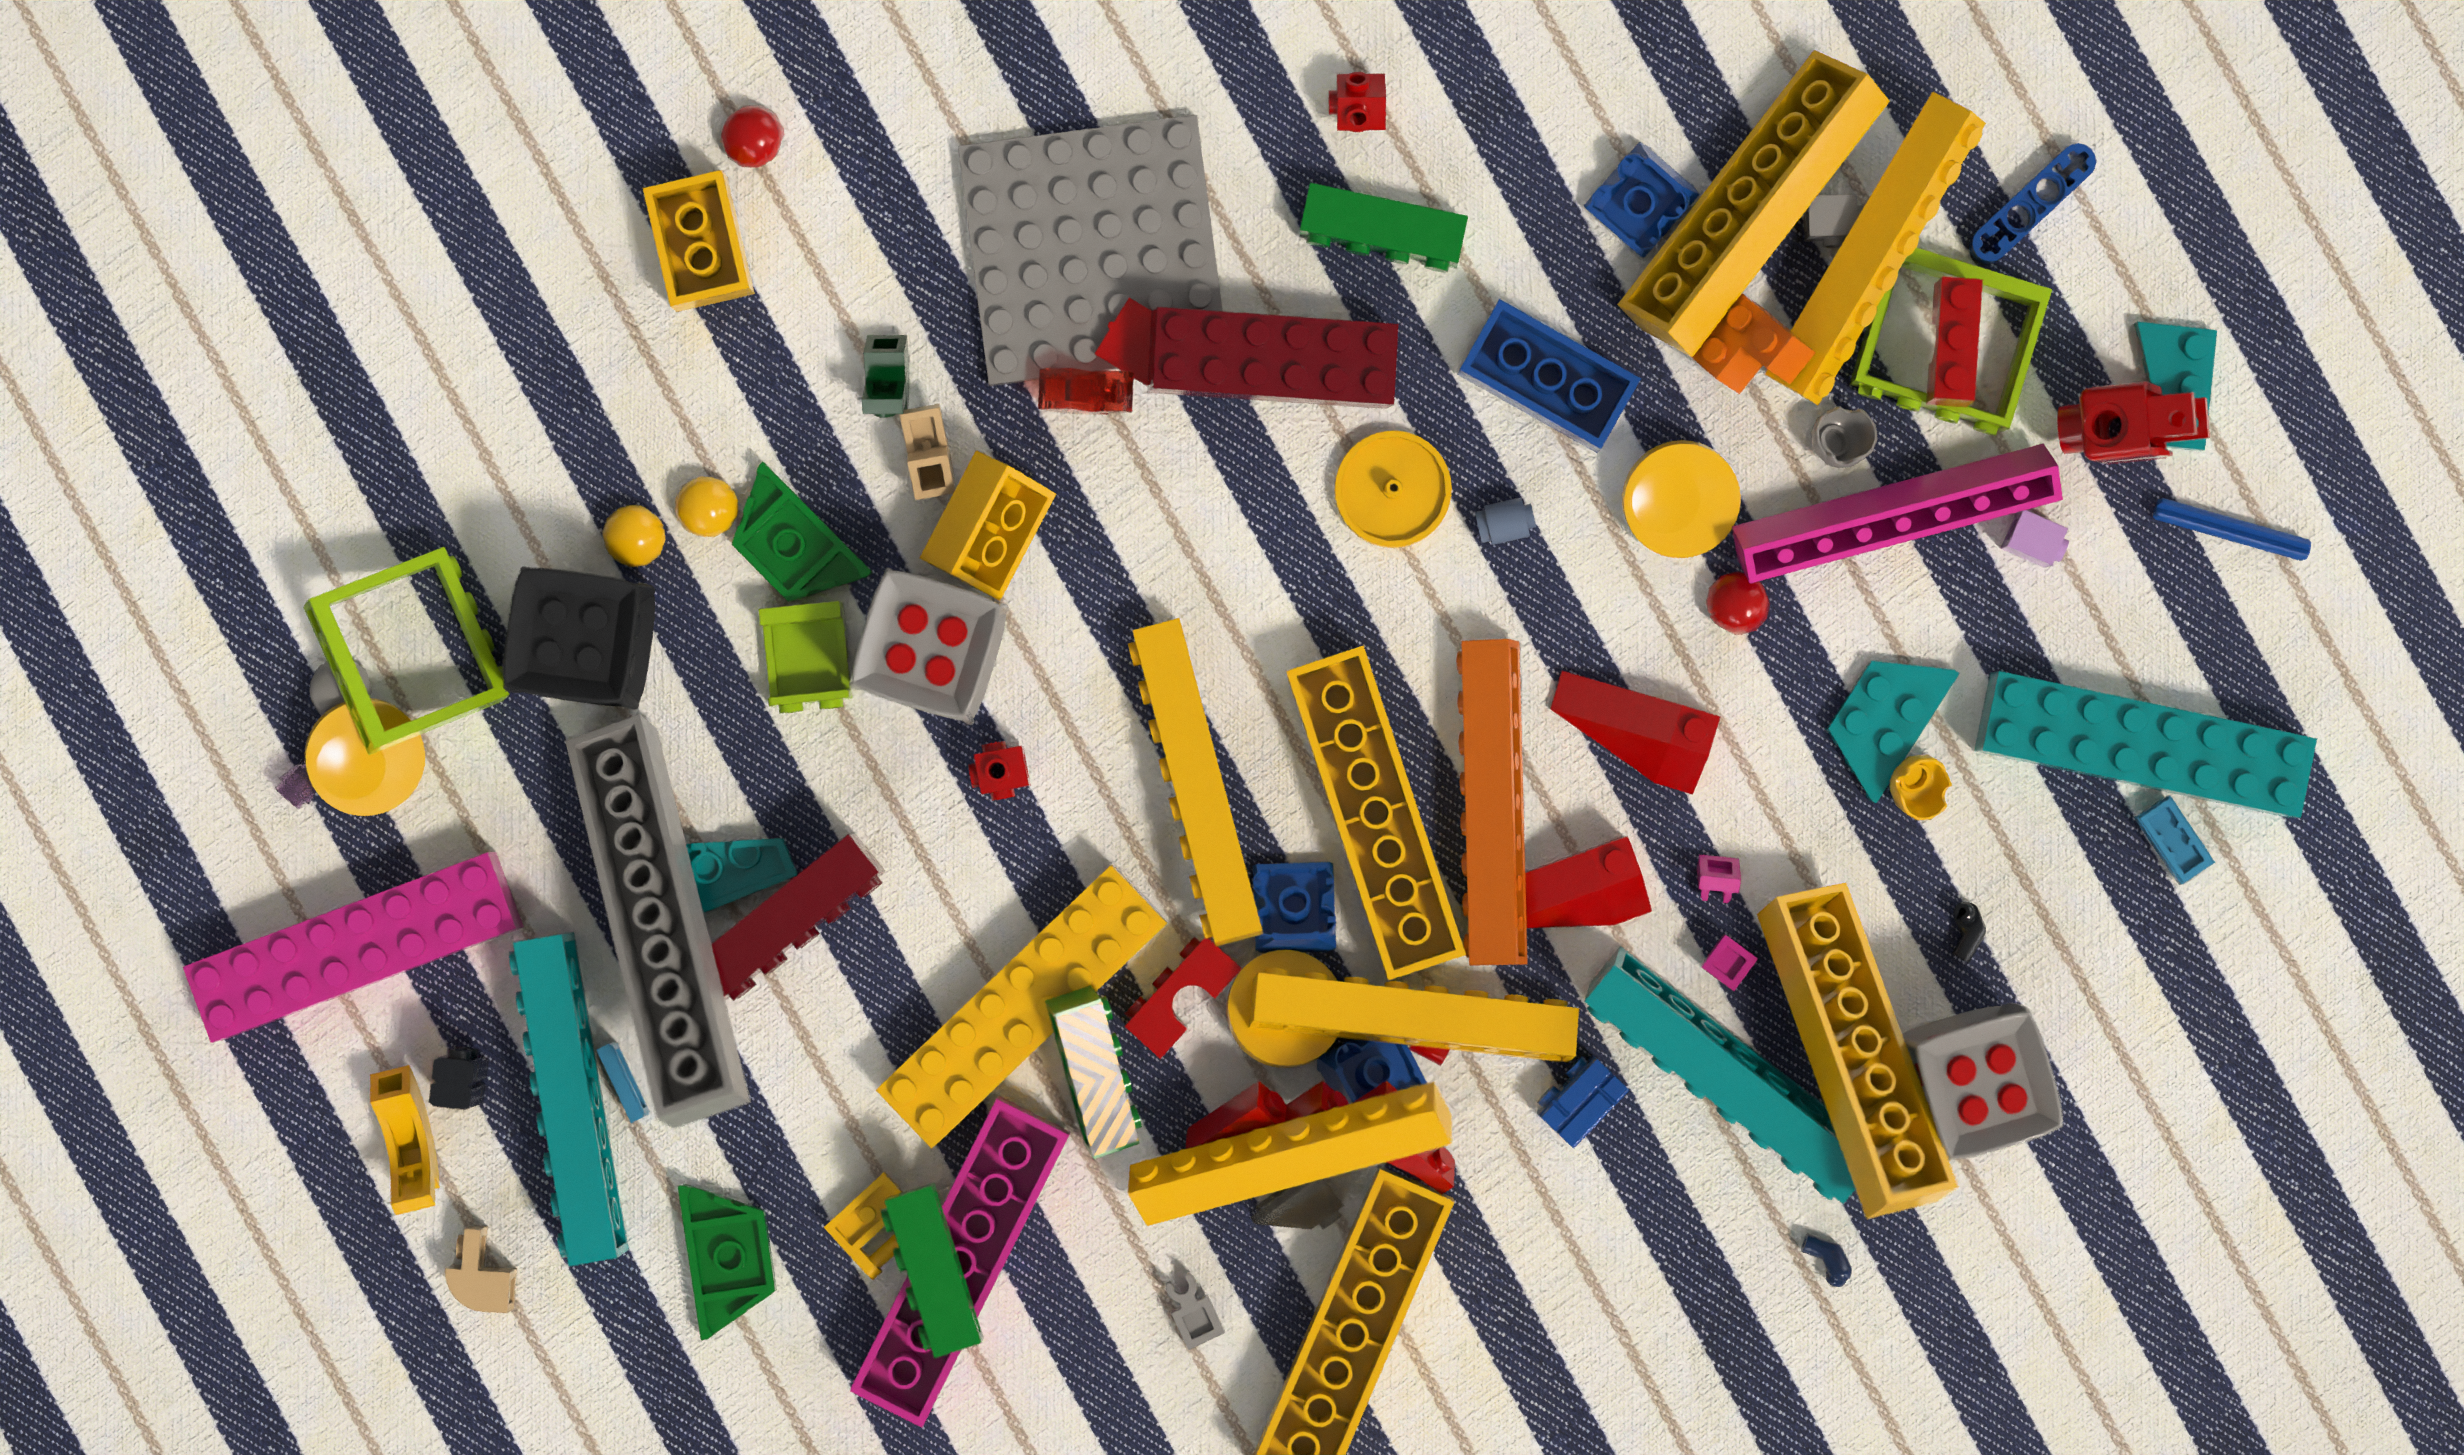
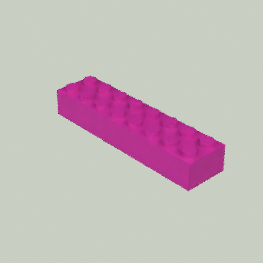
M487 852L186 965L183 969L211 1043L500 937L524 926L497 853Z
M1001 1096L996 1098L942 1206L977 1317L1071 1131ZM907 1275L849 1391L922 1428L961 1350L934 1358L932 1349H924L918 1327L924 1324L920 1311H912L906 1287L911 1286Z

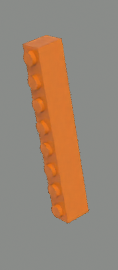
M1512 639L1461 641L1462 651H1458L1456 663L1458 673L1462 675L1463 691L1458 693L1457 703L1459 713L1463 715L1464 731H1461L1459 734L1458 744L1460 754L1464 755L1465 771L1460 774L1459 785L1461 794L1465 796L1466 812L1461 814L1460 826L1462 835L1466 836L1467 851L1462 855L1461 866L1463 875L1467 877L1468 892L1464 893L1462 900L1464 916L1468 917V933L1464 936L1463 947L1466 953L1465 956L1469 958V966L1526 965L1528 961L1519 641Z

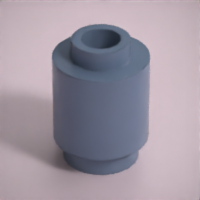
M1521 497L1485 505V510L1475 512L1482 543L1492 541V545L1530 537L1529 529L1536 527L1531 503L1523 505Z

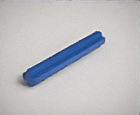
M2165 498L2158 499L2153 511V518L2155 520L2299 561L2306 560L2311 550V541L2309 539Z

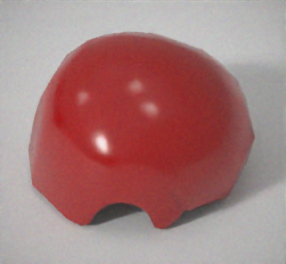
M746 105L730 114L724 122L721 132V144L728 158L741 167L759 168L771 162L777 156L784 136V128L776 113L764 106Z
M1739 571L1721 575L1709 587L1706 599L1707 611L1713 622L1734 635H1743L1756 631L1767 619L1770 602L1760 581L1749 583L1745 573Z

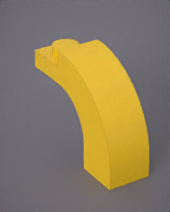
M410 1065L370 1074V1103L380 1123L389 1156L392 1209L395 1215L435 1206V1189L440 1188L436 1149L427 1110Z

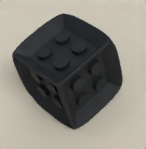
M521 567L512 595L503 658V688L505 691L512 693L523 692L574 702L637 709L645 687L655 621V588L647 583L634 584L625 580L595 574L549 568Z

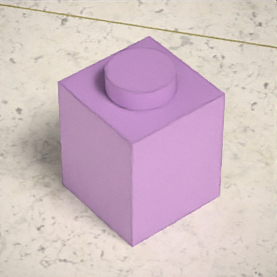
M2027 510L2016 512L2000 549L2046 568L2052 566L2054 561L2060 562L2069 545V540L2064 538L2068 528Z

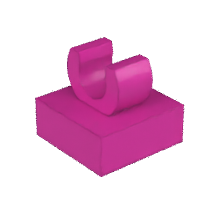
M1699 855L1697 878L1702 901L1708 900L1710 891L1723 892V903L1730 902L1732 893H1739L1741 884L1739 858Z
M1723 934L1700 967L1729 989L1735 991L1758 958Z

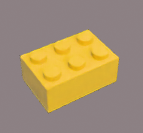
M722 170L643 188L669 304L673 310L680 312L755 294L728 177Z
M976 450L919 558L961 582L1000 601L1056 493L1009 465Z

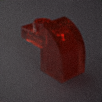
M1076 368L1040 369L1038 409L1084 415L1132 413L1134 372L1125 370L1087 371Z

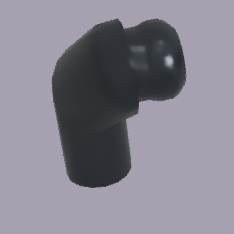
M1960 902L1954 907L1953 917L1961 937L1951 954L1970 963L1986 934V927L1976 905L1970 902Z

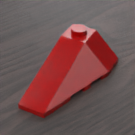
M1561 671L1550 707L1551 711L1595 740L1653 783L1692 795L1709 757L1720 721V716L1565 671Z
M1621 836L1525 872L1527 928L1610 926L1652 912L1643 875L1628 836Z

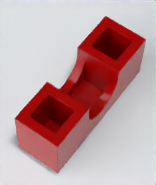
M1942 276L1934 284L1931 324L1936 327L1933 359L1928 367L1926 405L1967 408L1975 401L1983 279Z
M1194 936L1179 953L1184 959L1174 971L1167 966L1152 983L1157 989L1147 1001L1140 996L1125 1013L1130 1020L1124 1027L1160 1059L1188 1029L1174 1013L1173 998L1175 994L1183 987L1198 986L1206 990L1215 999L1242 970V967L1219 946H1216L1215 942L1210 938L1205 939L1204 937L1200 941Z

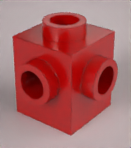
M1352 72L1349 74H1337L1336 90H1329V115H1337V131L1363 132L1366 130H1386L1385 73L1365 74L1363 72Z
M1005 741L981 745L983 753L974 754L975 763L968 764L972 788L980 787L981 794H990L992 801L1016 797L1014 789L1031 786L1024 746L1006 748ZM1001 763L1005 768V773L1001 778L997 779L992 774V768L994 765Z

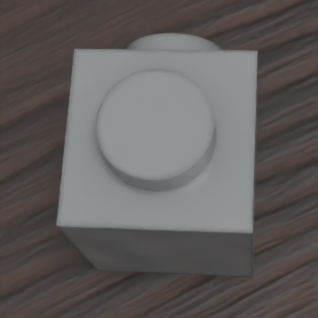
M1857 195L1817 196L1804 212V242L1823 241V247L1840 248L1864 208L1863 205H1857Z

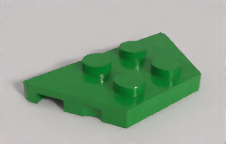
M764 462L758 465L757 475L750 496L746 500L743 516L734 535L732 546L789 603L867 578L873 573Z
M682 1184L678 1186L700 1339L703 1341L712 1337L729 1323L777 1290L765 1209Z

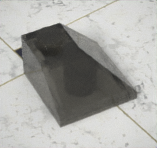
M1324 1178L1274 1192L1250 1209V1218L1254 1224L1312 1230L1319 1224L1323 1230L1342 1216L1339 1209L1344 1206V1203L1329 1181Z

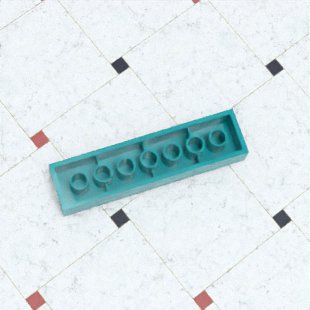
M1996 671L1991 672L1989 676L1974 751L2286 818H2301L2317 738Z
M571 932L514 942V951L509 952V962L512 974L514 976L519 975L521 991L516 992L518 1012L520 1016L525 1015L528 1031L523 1032V1044L526 1055L533 1056L535 1072H530V1085L533 1095L540 1097L542 1112L537 1113V1125L540 1136H546L549 1152L544 1153V1166L547 1176H553L556 1190L555 1193H551V1207L554 1217H560L563 1233H558L557 1236L559 1252L562 1258L567 1257L568 1266L618 1258L628 1251L629 1247L575 933Z
M1620 946L1590 982L1584 1001L1589 1005L1587 1007L1589 1013L1600 1022L1606 1024L1609 1021L1620 1029V1036L1632 1047L1638 1049L1641 1046L1652 1054V1061L1661 1070L1668 1074H1671L1673 1071L1684 1079V1086L1694 1096L1700 1099L1707 1097L1716 1104V1111L1731 1124L1739 1122L1750 1131L1748 1133L1749 1137L1758 1146L1766 1150L1771 1147L1782 1156L1780 1158L1781 1162L1790 1171L1797 1175L1803 1172L1814 1181L1813 1187L1822 1196L1829 1200L1835 1197L1844 1204L1856 1189L1826 1106Z

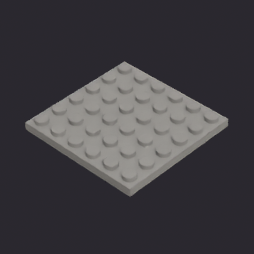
M1197 115L958 146L989 386L1118 370L1096 356L1095 352L1109 331L1108 323L1115 321L1129 297L1151 311L1157 307L1223 311Z

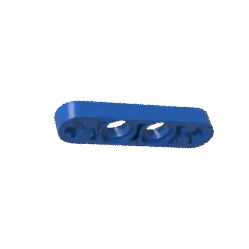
M2077 143L2068 146L1974 233L1969 243L1972 257L1979 263L1991 264L2010 251L2091 175L2096 166V156L2092 149L2087 145ZM2069 154L2073 157L2081 154L2085 158L2081 164L2085 170L2082 172V170L2076 169L2065 178V180L2071 182V185L2068 187L2064 178L2053 171L2052 168L2056 166L2057 171L2060 173L2071 162L2068 157ZM2048 179L2056 184L2058 194L2053 201H2044L2039 198L2036 191L2039 181ZM2022 207L2026 210L2029 220L2024 228H2014L2009 224L2007 214L2010 208ZM1995 221H1998L2002 231L2013 237V240L2009 242L2005 235L1994 245L1997 251L1996 254L1992 251L1984 254L1980 250V247L1983 245L1980 237L1983 236L1989 239L2000 230V228L1993 224Z

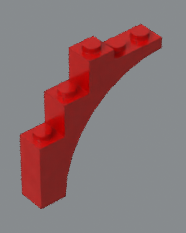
M1323 1080L1288 1104H1285L1283 1098L1277 1092L1271 1091L1262 1082L1257 1081L1190 1126L1187 1130L1186 1149L1350 1104L1341 1092L1334 1091ZM1386 1080L1353 1103L1397 1092L1398 1090ZM1444 1147L1385 1162L1420 1178L1441 1195L1454 1187L1455 1160L1452 1154Z

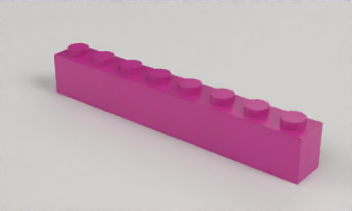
M2043 443L1732 526L1738 562L1749 583H1754L2061 501L2063 497L2059 467Z

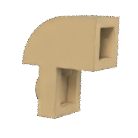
M940 403L904 410L903 414H900L908 453L907 463L915 500L954 493V472Z
M471 1225L464 1229V1235L459 1234L457 1238L456 1258L462 1259V1265L452 1264L445 1268L448 1288L455 1299L469 1309L480 1312L509 1313L514 1309L517 1268L485 1266L488 1226Z

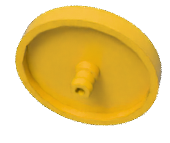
M1403 431L1378 432L1359 441L1345 455L1335 480L1336 505L1347 527L1362 540L1384 548H1402L1416 544L1428 537L1444 519L1451 500L1452 485L1450 473L1440 453L1423 438Z
M1686 440L1663 443L1643 454L1629 471L1622 492L1624 516L1635 537L1651 551L1672 558H1688L1701 555L1720 544L1732 530V526H1734L1737 520L1741 503L1739 483L1727 461L1714 449L1698 442Z
M370 698L384 731L412 721L406 713L395 705L383 700ZM344 701L325 712L313 726L306 742L305 765L312 786L326 803L347 814L372 816L396 808L414 792L423 775L425 749L422 737L418 735L368 755Z
M1276 950L1262 954L1250 961L1239 972L1229 990L1226 1014L1230 1031L1243 1051L1262 1064L1276 1068H1296L1309 1064L1321 1057L1332 1046L1337 1037L1249 1028L1253 979L1258 972L1264 973L1265 968L1288 970V976L1304 977V973L1317 972L1327 974L1329 976L1328 980L1337 981V979L1322 962L1306 953L1294 950Z

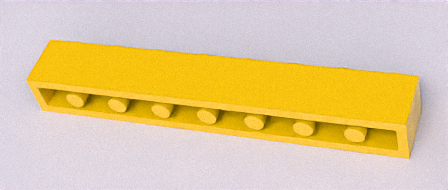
M1932 91L1791 329V332L1816 353L1791 384L1770 370H1767L1765 375L1816 405H1819L1822 398L1831 392L1835 383V376L1843 363L1848 361L1853 355L1856 341L1863 329L1875 318L1879 302L1885 292L1894 286L1900 267L1906 257L1911 255L1916 249L1919 235L1925 225L1937 214L1941 198L1949 185L1953 184L1959 177L1961 165L1969 151L1979 143L1982 137V129L1986 123L1975 113Z
M1180 618L1132 630L1135 641L1128 643L1134 667L1142 665L1145 680L1138 682L1144 705L1152 703L1155 719L1148 720L1154 744L1162 742L1166 756L1165 758L1158 759L1164 783L1172 781L1176 796L1168 798L1174 821H1183L1186 835L1179 837L1181 849L1185 860L1193 859L1196 870L1195 875L1189 876L1195 900L1203 898L1207 912L1206 914L1199 915L1205 939L1213 937L1215 945L1220 946L1262 935V927Z
M1265 968L1264 973L1258 972L1253 979L1249 1028L1566 1063L1576 1056L1579 1008L1568 1007V1002L1564 1000L1546 999L1544 1004L1528 1003V997L1522 995H1505L1504 1000L1488 998L1487 992L1478 990L1464 991V995L1448 994L1449 989L1442 986H1425L1424 991L1408 989L1409 984L1397 981H1387L1384 983V986L1368 985L1369 980L1361 977H1345L1344 982L1328 980L1329 976L1327 974L1308 972L1304 973V977L1288 976V970L1280 968Z
M1433 1081L1131 1164L1129 1169L1128 1195L1145 1224L1150 1226L1452 1144V1115Z

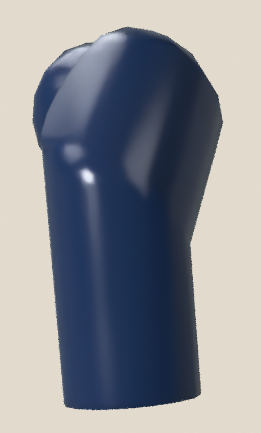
M1807 1233L1802 1243L1801 1252L1823 1260L1827 1269L1825 1279L1828 1284L1833 1287L1845 1285L1846 1281L1851 1277L1852 1267L1842 1246Z

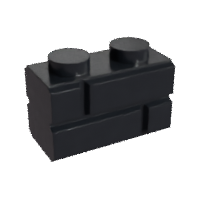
M464 1046L447 1048L446 1055L438 1057L433 1062L432 1079L435 1080V1083L430 1086L428 1103L435 1107L466 1110L484 1102L486 1084L482 1082V1079L487 1078L489 1060L485 1056H478V1048Z

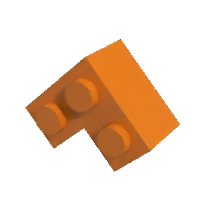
M1742 293L1692 358L1714 378L1740 394L1762 366L1791 384L1816 352L1766 309Z

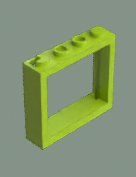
M1916 247L1914 252L1906 257L1901 267L1939 279L1942 276L1983 279L1982 292L2028 306L1996 414L1971 406L1964 408L1926 405L1927 393L1867 375L1894 286L1885 292L1877 306L1875 318L1866 328L1849 385L1858 387L1857 393L1864 397L1881 400L1882 395L1897 399L1896 406L1915 412H1919L1920 407L1936 411L1934 417L1939 420L1958 424L1959 419L1974 423V430L1995 436L1997 431L2003 432L2011 426L2052 289Z
M445 547L312 597L303 606L368 755L503 702L510 695L503 688V667H497L491 653L494 651L492 638L486 629L481 630L475 617L478 614L476 602L470 592H464L459 578L462 577L460 566L453 555L448 556ZM435 567L488 690L384 731L330 606Z

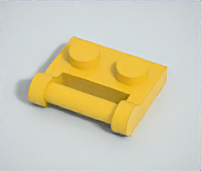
M885 1171L824 1226L825 1230L872 1280L883 1272L881 1267L894 1256L893 1248L899 1247L894 1233L872 1255L869 1256L862 1249L884 1227L880 1210L886 1208L884 1202L886 1198L903 1192Z

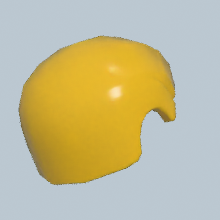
M707 476L694 478L684 484L675 498V515L687 532L701 537H716L729 530L738 516V499L731 486L722 480Z
M640 505L619 507L607 517L602 531L605 548L609 555L617 562L629 567L650 564L661 554L666 540L661 520L650 510Z
M1925 754L1908 756L1894 770L1889 787L1894 803L1905 814L1916 820H1931L1946 809L1945 792L1947 788L1952 786V783L1943 763Z

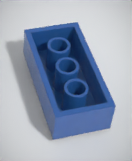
M1501 299L1497 302L1457 374L1595 453L1602 449L1641 380L1638 376Z

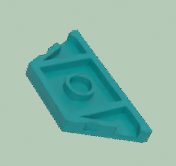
M1869 661L1826 730L1835 745L1841 750L1844 760L1852 773L1857 777L1870 802L1874 804L1878 802L1889 785L1894 770L1906 758L1960 674L1959 672L1952 669Z

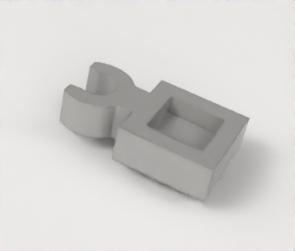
M1188 1272L1185 1274L1186 1281L1189 1284L1186 1292L1179 1293L1175 1291L1171 1281L1166 1283V1292L1172 1300L1179 1302L1181 1306L1172 1311L1171 1314L1188 1350L1224 1334L1225 1330L1209 1296L1196 1298V1279Z

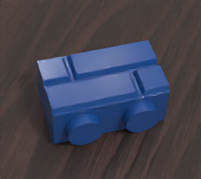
M1593 1055L1587 1060L1580 1056L1565 1072L1569 1079L1559 1090L1553 1085L1537 1101L1541 1106L1537 1114L1573 1149L1630 1091Z

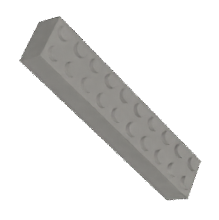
M641 714L566 740L567 751L656 1118L675 1129L750 1103L657 728Z

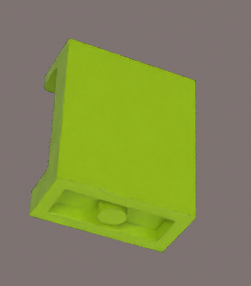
M832 601L759 609L760 625L763 626L770 692V698H768L769 706H779V714L802 712L803 704L819 702V709L844 707V699H853L852 688L849 686L851 678L842 602Z

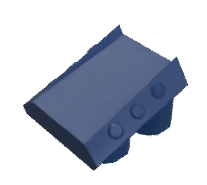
M1639 142L1584 204V207L1638 255L1645 258L1700 194L1693 184L1684 179L1653 152L1649 146Z
M1333 863L1255 864L1253 866L1254 901L1263 931L1262 935L1255 936V950L1265 954L1276 950L1326 953L1335 949L1336 914Z
M1351 1039L1324 1053L1317 1059V1071L1321 1073L1326 1084L1334 1091L1341 1092L1349 1104L1386 1080L1398 1091L1427 1083L1408 1045Z

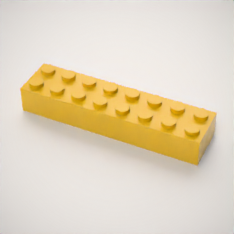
M1814 50L1617 305L1641 330L1693 357L1890 100L1867 73Z
M1364 645L1286 671L1387 979L1392 980L1466 955Z
M1113 864L1110 865L883 1082L876 1091L932 1149L1053 1033L1045 1000L1088 986H1092L1097 991L1168 922Z
M1847 883L1774 898L1757 913V917L1866 1219L1939 1201L1957 1189L1958 1184L1946 1151L1941 1143L1932 1113Z
M1378 1165L1253 1455H1346L1454 1205L1453 1197L1446 1194L1441 1195L1435 1189Z

